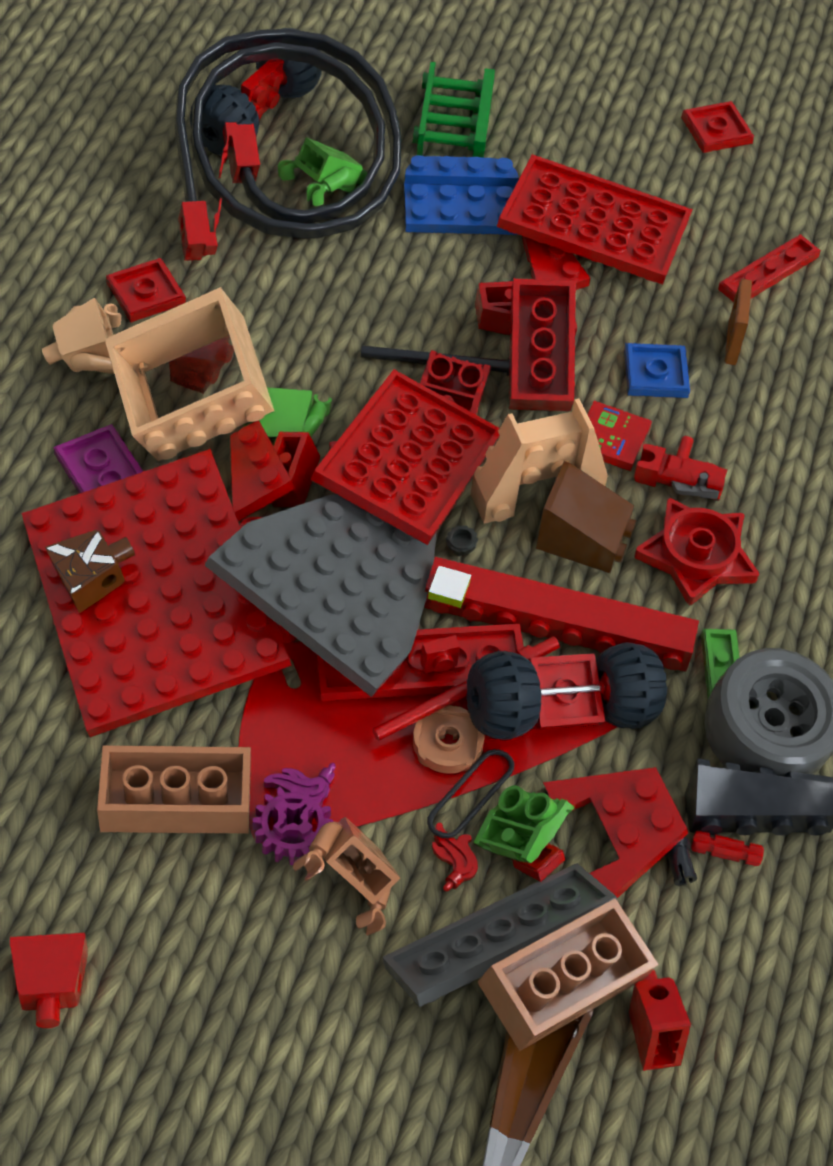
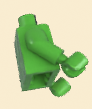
M307 137L294 161L282 160L278 163V176L283 181L294 179V169L299 168L318 182L309 184L306 190L307 201L312 200L314 206H320L324 203L325 192L331 193L336 189L351 192L355 185L359 186L362 184L367 175V171L362 169V165L348 154Z
M267 387L274 411L266 414L259 421L273 446L279 432H309L312 437L323 423L325 416L329 415L332 398L329 397L328 401L321 402L318 400V394H315L312 403V391ZM248 422V423H246V424H243V427H245V426H247V425H249V424H251V423H253V422Z

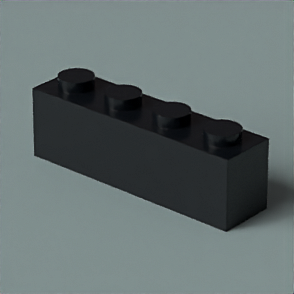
M697 758L684 794L689 833H695L698 830L710 833V836L719 833H737L744 836L754 833H773L780 836L790 833H809L810 835L831 833L833 829V777L792 771L784 776H776L773 769L759 767L755 772L740 771V764L727 762L723 765V768L710 767V760Z

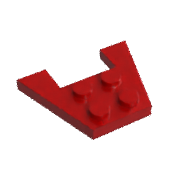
M656 767L543 782L549 797L554 800L556 798L567 800L574 806L572 811L592 802L619 859L589 874L610 890L617 898L689 834Z

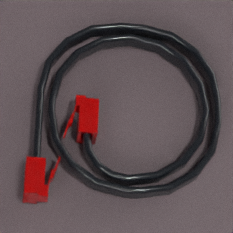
M265 29L224 37L195 57L178 86L175 135L186 201L181 204L178 218L184 261L201 260L202 256L215 255L218 246L216 229L219 223L221 205L232 217L265 234L301 239L322 238L354 230L382 209L400 174L401 132L397 111L384 79L358 51L325 34L292 29ZM237 51L211 70L193 105L191 132L193 156L205 188L219 202L217 213L213 218L212 232H210L206 201H197L185 125L186 95L202 69L224 54ZM274 58L309 63L339 79L362 103L374 132L373 163L362 184L336 203L307 210L285 208L270 200L256 185L255 181L260 168V159L254 124L237 125V122H225L223 129L225 147L221 156L218 178H221L223 164L227 160L228 153L232 183L243 184L247 198L261 213L239 203L215 177L202 141L203 106L216 83L242 65ZM349 65L374 91L385 118L390 143L389 176L379 195L354 215L316 223L339 217L367 195L384 161V120L372 91L347 66Z

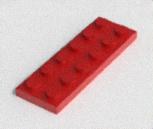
M520 624L418 629L410 654L372 697L316 654L320 700L333 701L441 694L466 681L472 665L483 656L497 651L515 653L523 648ZM456 635L460 644L458 665L444 672L434 671L424 674L420 663L422 643Z

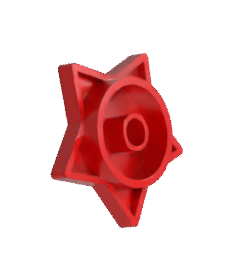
M672 498L667 500L663 530L639 545L634 554L635 559L670 574L688 605H693L717 584H753L757 582L760 574L741 548L740 537L744 521L743 513L721 514L707 508H690Z

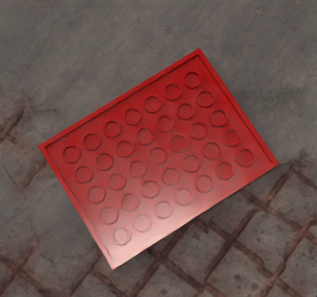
M211 449L21 513L89 737L292 666L277 623L204 566L209 556L241 529ZM93 530L101 532L107 545L127 537L135 552V556L119 563L125 581L122 585L79 613L55 570L45 547Z

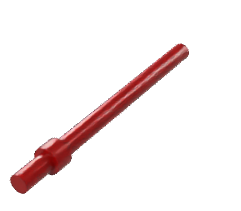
M552 636L533 647L527 645L515 653L527 659L544 657L559 649L560 645L558 640ZM467 680L374 727L372 730L376 739L380 741L466 697Z

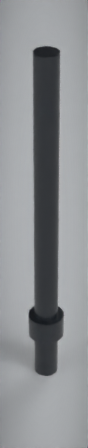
M362 345L361 358L427 364L430 352ZM442 354L462 361L468 360L470 363H476L477 365H490L492 367L491 371L507 373L506 376H509V357L508 360Z

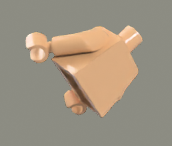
M93 298L81 306H74L66 316L54 322L52 327L56 342L42 348V353L48 364L52 365L60 360H64L73 372L97 371L114 374L105 339L114 335L112 328L121 325L122 315L118 313L117 306L109 303L105 305L103 310L97 300Z

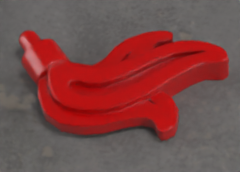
M441 822L436 824L435 828L438 831L447 833ZM464 834L459 836L458 839L454 837L448 839L440 838L434 835L435 842H432L431 846L434 854L441 861L450 864L453 870L446 877V884L443 886V890L448 892L451 888L457 889L464 881L475 877L478 871V861L468 845L472 840L470 835Z

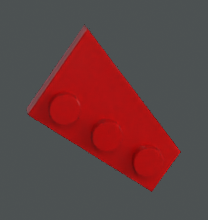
M522 236L527 261L530 262L532 279L568 278V280L576 281V290L589 286V275L572 253Z
M259 420L230 435L232 505L236 518L240 521L296 489Z

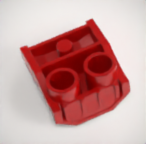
M431 350L420 384L477 415L492 367L486 364L483 366L482 364L470 363L468 360H458L455 357L450 358Z

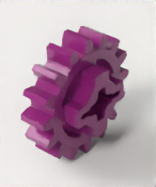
M296 785L291 786L290 793H285L281 787H278L277 797L273 798L271 795L266 794L264 796L265 806H256L257 817L253 818V830H256L255 842L263 843L262 853L264 855L274 851L275 862H279L283 856L288 857L289 864L293 865L296 857H302L310 852L309 847L320 828L328 822H333L332 819H329L331 816L330 806L322 807L323 797L321 795L312 799L310 797L311 789L308 787L302 794L297 793ZM271 817L274 819L272 831H270L268 827V823ZM314 818L318 825L315 832L312 831V820Z

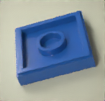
M625 343L624 358L628 396L689 398L690 384L685 346Z

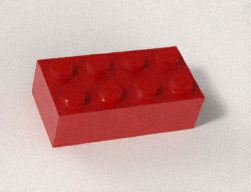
M513 278L510 303L509 409L571 411L575 391L576 281Z

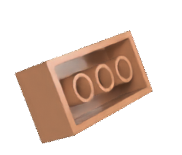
M103 745L97 806L100 832L249 834L251 747Z
M615 898L493 964L477 983L515 1045L521 1051L629 989L638 981H642L659 964Z

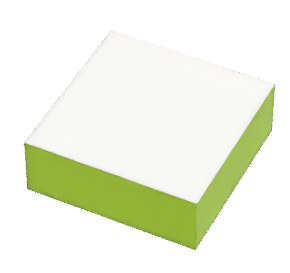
M438 566L428 593V599L461 608L471 581V575Z

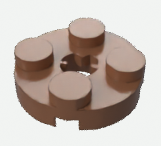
M448 705L416 722L413 733V748L419 762L423 766L441 773L468 771L482 754L484 734L475 728L470 718V713L466 709ZM446 734L453 735V740L458 739V741L452 744H445L440 739H444Z

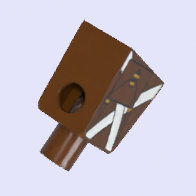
M93 530L45 547L55 570L79 613L123 584L125 579L119 563L135 556V552L127 537L107 545L101 532L98 530Z

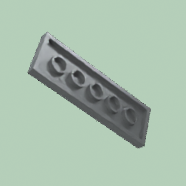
M576 863L545 878L542 882H536L383 956L384 966L413 1001L421 1007L462 986L470 984L482 977L493 964L615 898L617 900V897Z

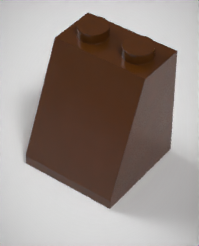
M564 461L543 509L536 549L611 573L615 561L621 563L625 554L627 544L622 543L624 537L630 539L636 524V520L631 519L634 505L573 464Z

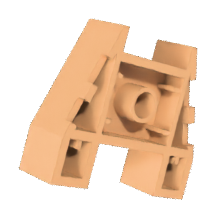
M574 399L572 412L517 424L513 413L508 414L498 430L500 438L496 445L489 446L485 453L487 458L485 464L478 466L474 472L471 497L484 524L504 521L514 517L519 485L533 484L540 480L557 477L564 461L573 464L606 486L608 474L595 429L580 399Z

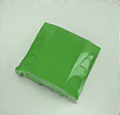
M510 786L501 793L498 805L489 811L473 843L492 853L520 862L532 863L555 836L566 816L574 809V806L564 799H551L545 793H529L519 786Z

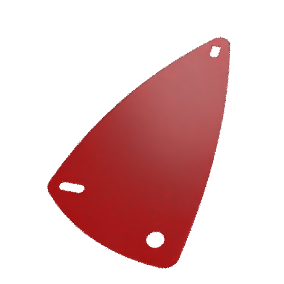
M302 642L284 643L301 680V685L298 688H290L282 670L253 680L244 707L238 747H251L249 829L254 839L256 830H253V818L257 817L256 806H265L264 796L266 794L271 795L273 798L277 796V788H265L264 779L272 774H282V769L284 768L299 770L311 779L318 777L321 770L327 768L330 763H335L336 768L333 771L335 777L329 785L330 791L328 797L323 800L322 807L330 806L331 816L329 819L339 822L342 818L346 817L356 827L439 803L467 772L441 773L423 766L419 762L413 748V733L416 722L380 741L376 739L372 729L439 694L321 701L316 653ZM466 697L450 704L451 706L461 707L468 711ZM607 721L598 725L537 730L534 726L522 736L509 740L495 739L484 734L481 756L488 750L493 749L507 752L514 761V770L510 775L511 777L586 744L616 729L617 726ZM446 734L444 739H440L445 744H452L458 741V739L453 740V735ZM496 754L487 757L451 798L498 782L509 769L507 759ZM272 817L270 818L268 823L270 831L273 830L274 819ZM315 818L312 820L313 832H315L318 827Z

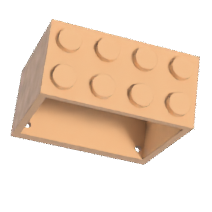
M221 287L105 339L132 436L157 461L171 459L181 451L201 446L211 438L220 434L231 433L237 427L248 422L261 420L266 414L274 411L244 316ZM230 335L244 381L158 418L145 372Z

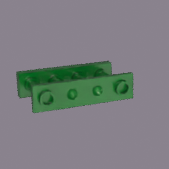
M430 62L429 73L424 72L422 79V89H426L420 127L414 126L412 143L418 144L417 155L422 156L424 142L468 147V150L473 151V157L484 158L495 69L485 68L483 79L469 81L435 76L436 62ZM434 87L474 92L476 96L481 97L468 99L432 93ZM430 105L472 110L474 114L478 115L464 117L429 111ZM427 123L468 128L471 129V132L476 133H470V136L427 131L426 129Z

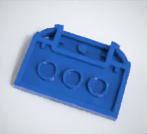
M421 155L412 157L411 163L405 171V232L519 235L497 227L499 217L519 180L518 173L513 167V162L508 158L424 157Z

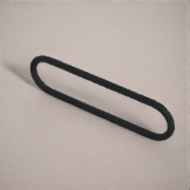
M498 749L485 752L430 812L427 817L429 830L440 838L448 839L458 835L510 777L514 770L512 757L507 752ZM494 754L505 757L509 763L508 771L453 832L442 833L438 831L433 825L434 816L482 762Z

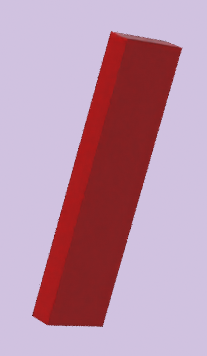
M799 234L719 283L718 290L734 302L741 279L752 280V299L819 258L821 250Z

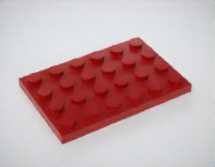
M532 154L499 217L497 227L663 285L693 209Z
M393 369L316 467L311 480L428 545L472 480L477 467L481 466L486 459L485 453L489 446H495L500 438L498 432L500 428Z

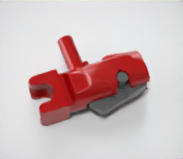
M683 436L676 456L665 454L666 448L644 444L641 459L636 465L634 480L652 487H656L657 482L671 486L678 495L699 496L719 501L728 470L709 462L689 458L694 440L689 436Z

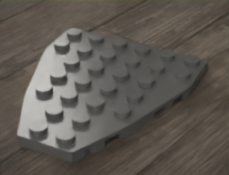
M333 494L248 522L210 555L204 566L372 697L405 661L412 650L428 592H425V588L434 562L436 534L430 543L426 545L341 496Z

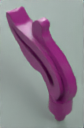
M330 763L327 768L321 770L318 777L311 779L299 770L284 768L282 769V774L277 773L267 776L264 779V787H281L285 793H290L291 786L296 785L297 793L301 794L308 787L311 789L310 797L312 799L321 795L324 800L328 797L329 785L335 777L333 771L336 765L335 763Z

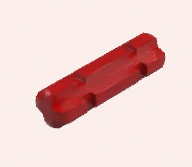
M699 830L695 831L692 838L691 850L697 853L706 854V851L711 852V856L740 862V859L745 860V864L759 866L763 860L764 847L762 845L749 843L748 846L744 845V841L716 834L714 838L710 837V833Z

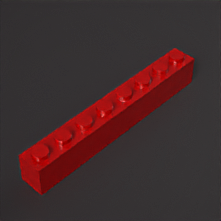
M439 557L434 559L425 592L429 593L438 566L470 574L471 581L461 608L428 599V595L424 608L431 609L437 613H447L464 617L469 621H480L492 625L520 624L521 632L529 633L539 638L554 636L558 641L568 645L591 648L601 653L609 647L621 643L639 644L654 651L665 668L687 672L693 654L699 620Z

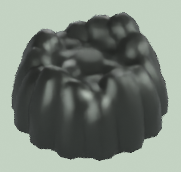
M465 525L453 527L446 537L448 548L457 556L470 554L476 548L478 542L477 533L474 532L473 528H468Z

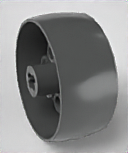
M763 648L751 651L738 658L718 679L707 702L704 725L706 737L713 753L723 765L726 762L740 764V771L755 772L759 767L773 769L776 776H784L790 771L806 774L816 773L833 754L832 678L813 660L797 652L781 648ZM766 692L775 693L778 700L773 701L769 699ZM749 700L755 703L756 709H750ZM789 706L796 707L800 711V715L792 714ZM790 730H797L800 736L793 737Z

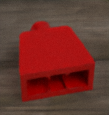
M85 933L10 937L17 992L22 1010H36V1026L40 1028L59 1026L60 1009L74 1008L79 1004L88 957Z
M653 970L642 981L634 984L629 1008L630 1020L643 1071L681 1066L691 1027L675 981L669 977L658 979L656 971Z

